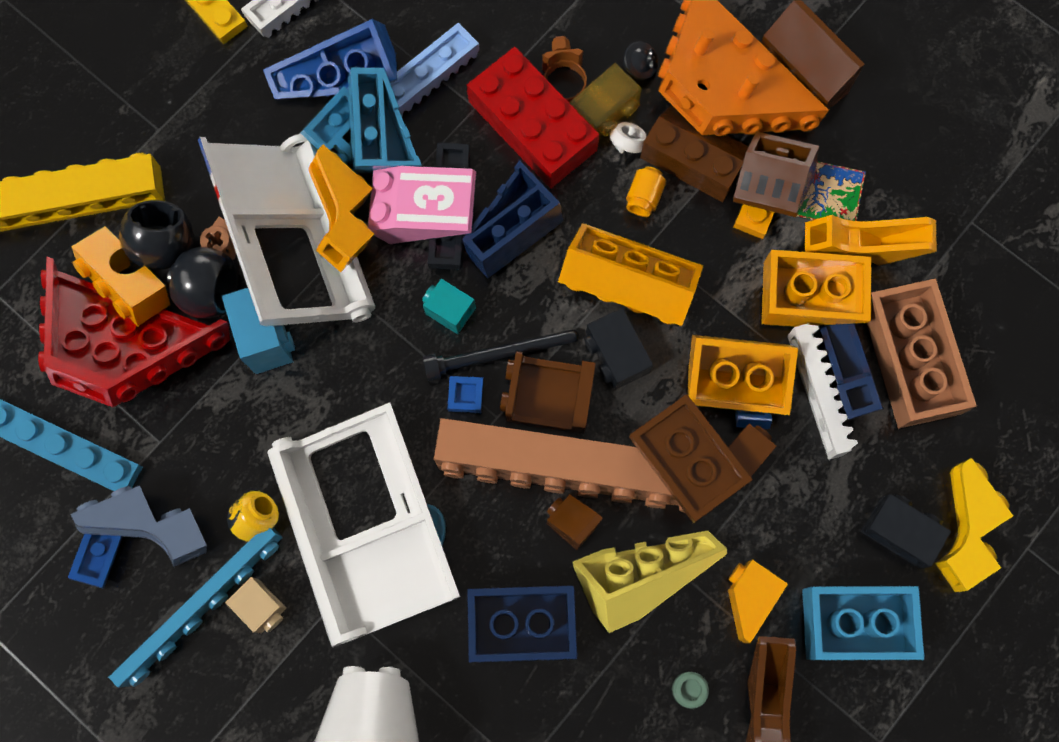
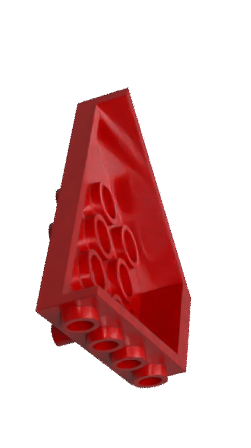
M47 257L46 270H41V283L43 289H46V296L40 297L42 316H45V323H40L39 325L40 340L44 344V351H40L38 354L40 371L47 373L51 385L110 407H115L122 402L132 400L139 392L163 382L169 375L181 368L193 365L197 359L211 351L221 349L231 340L227 321L220 319L211 325H206L165 309L137 326L129 317L123 319L115 310L113 301L109 297H101L94 288L93 283L58 271L53 258Z

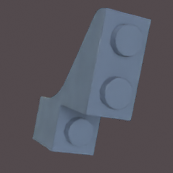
M131 486L122 487L111 494V498L99 503L97 500L88 501L78 506L77 512L71 514L77 530L82 534L141 537L154 541L165 550L174 567L206 553L207 545L190 508L181 511L180 508L171 510L161 516V521L156 522L140 486L133 489Z

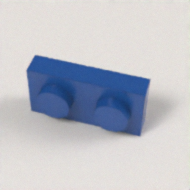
M84 534L68 578L104 589L123 536Z

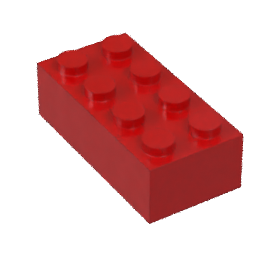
M515 46L467 84L469 103L550 189L598 150L599 133Z

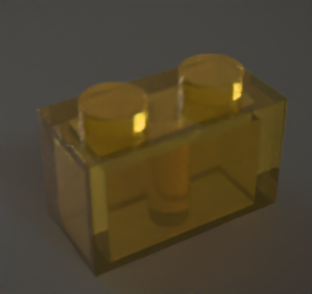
M614 63L576 96L570 104L599 133V137L601 135L606 137L610 134L611 130L616 128L618 120L624 115L627 117L632 115L640 105L639 99L642 88Z

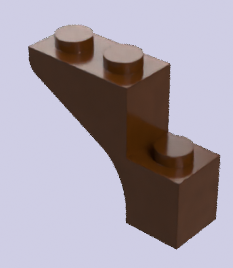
M758 637L748 678L751 721L746 742H791L790 708L796 658L795 639Z

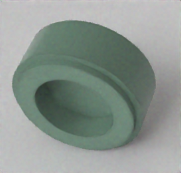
M684 672L674 680L672 693L680 705L686 708H697L707 700L709 688L706 680L700 674Z

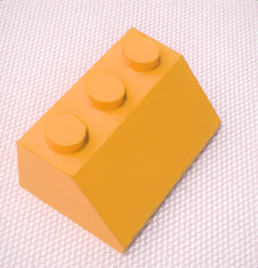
M692 335L688 370V396L696 406L790 415L798 348L786 344Z

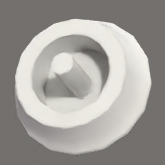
M622 122L615 129L611 130L610 139L621 154L624 151L641 153L643 142L647 137L642 128L633 123Z

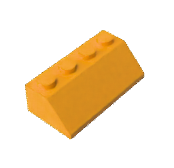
M582 223L568 247L558 282L565 284L571 290L584 291L596 295L597 298L604 302H615L624 305L635 313H646L657 317L663 323L682 326L693 299L703 265Z

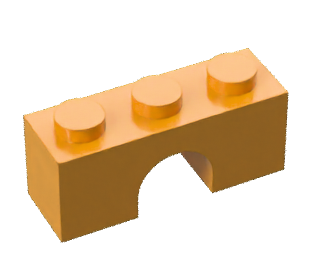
M105 226L71 246L76 258L73 261V265L77 272L83 278L89 277L93 281V286L101 297H109L113 301L115 310L123 319L129 317L139 326L170 306L166 286L146 266L130 274H120L121 271L131 266L121 247L120 240Z

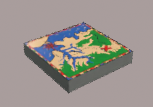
M817 161L815 177L797 217L790 216V220L805 223L834 215L842 219L857 221L866 171Z

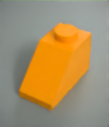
M754 560L746 562L745 565L739 563L728 579L733 583L728 593L738 639L743 643L752 642L788 583Z

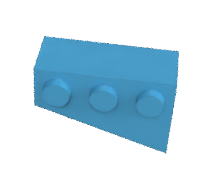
M351 67L348 76L353 171L356 174L373 173V170L396 166L421 167L420 159L413 148L407 126L405 127L398 109L399 105L385 69Z

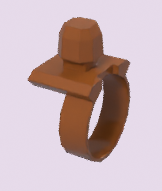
M559 36L555 37L552 41V51L546 52L543 55L544 77L547 79L559 67H570V69L578 72L583 78L585 85L576 96L565 98L572 105L581 100L586 92L587 76L582 68L583 50L579 48L571 49L567 37Z

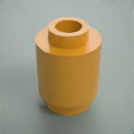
M648 166L636 171L626 197L628 202L626 208L631 213L642 217H649L651 212L656 210L666 185V179L662 176L663 174L660 170Z

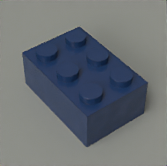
M574 586L467 589L469 662L577 659Z

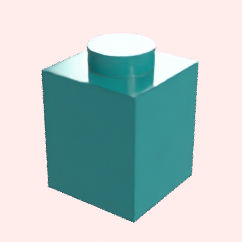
M443 279L436 286L431 285L422 300L424 302L425 314L456 334L460 333L476 309L475 300Z

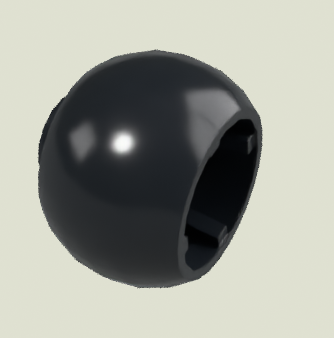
M149 200L137 203L125 213L120 223L119 240L121 247L127 257L140 267L146 266L148 269L153 270L168 269L183 252L191 249L193 245V228L188 216L177 205L170 202Z
M211 247L188 249L177 258L169 269L167 286L170 290L171 299L181 311L196 318L209 319L224 314L226 309L222 296L237 291L238 271L236 264L227 254Z

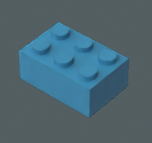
M919 586L809 587L802 589L806 660H924Z

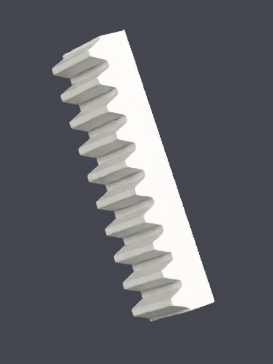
M252 0L241 10L263 37L269 38L273 29L280 30L283 21L289 23L291 15L295 14L298 16L302 7L307 9L311 0Z
M807 323L794 327L787 336L790 345L798 348L797 366L828 459L830 460L844 456L852 451L851 448L857 445L858 442L857 440L847 439V435L853 431V427L843 426L842 424L848 418L846 414L838 412L843 406L842 401L834 400V397L839 393L838 389L830 388V384L836 378L835 376L825 374L832 365L831 363L821 362L827 355V351L817 350L823 339L813 337L819 327Z

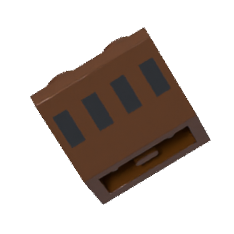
M756 132L744 157L733 202L797 217L816 174L820 146Z

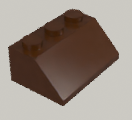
M793 0L764 34L761 41L828 109L849 93L865 65L802 0Z
M670 106L658 117L643 142L640 158L715 199L724 202L741 172L744 157L749 146L728 135H701L673 106Z

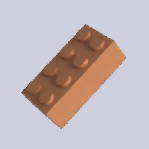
M936 278L872 292L871 321L866 324L898 429L961 415L975 408L976 402Z

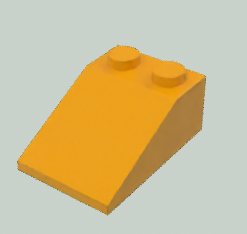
M784 250L770 251L763 265L762 324L796 327L807 323L809 325L869 323L871 321V257Z

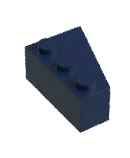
M520 160L514 167L515 171L506 184H502L498 189V195L488 208L485 207L474 222L472 232L466 234L462 239L468 257L487 278H490L563 222L560 202Z

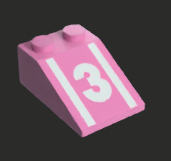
M396 166L373 170V189L370 198L368 229L374 233V236L389 244L471 233L476 171L474 169L414 166Z

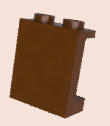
M516 351L515 360H508L505 379L511 380L509 392H503L500 411L506 412V422L584 434L596 363L582 361V365L525 357L523 352Z

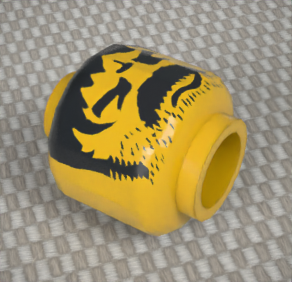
M247 492L228 510V527L236 537L249 542L256 534L266 532L269 528L272 529L276 525L279 517L278 507L274 500L263 492Z

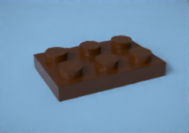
M687 394L629 435L631 441L693 523L752 481V478Z

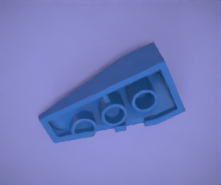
M373 19L263 69L273 97L277 100L335 95L343 86L348 89V76L351 67L384 68L390 83L397 80L396 53L385 25Z

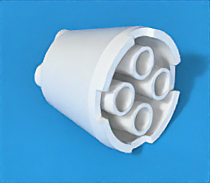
M345 667L343 675L337 680L315 742H419L410 686L406 679L400 677L401 670L393 667H382L379 669V672H365V669L361 667Z

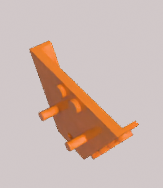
M683 0L680 10L685 11V13L679 14L673 31L678 33L677 37L672 35L665 54L670 55V58L663 60L658 73V77L663 78L659 92L701 135L724 136L735 133L750 135L756 132L773 131L781 133L788 130L810 131L817 128L829 109L718 0ZM698 84H704L707 90L700 89Z

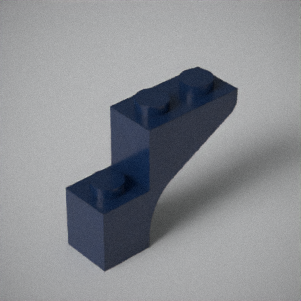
M855 324L820 326L836 378L837 389L848 420L883 410Z

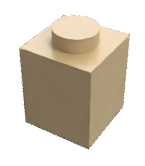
M250 577L225 602L254 633H262L264 630L267 633L272 631L283 620L280 614L286 609L283 603L259 579Z

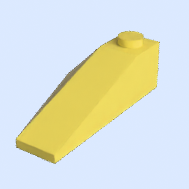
M709 531L669 537L666 540V544L647 547L646 542L635 544V549L615 552L614 547L602 549L573 561V567L592 612L610 633L643 618L727 555V548Z

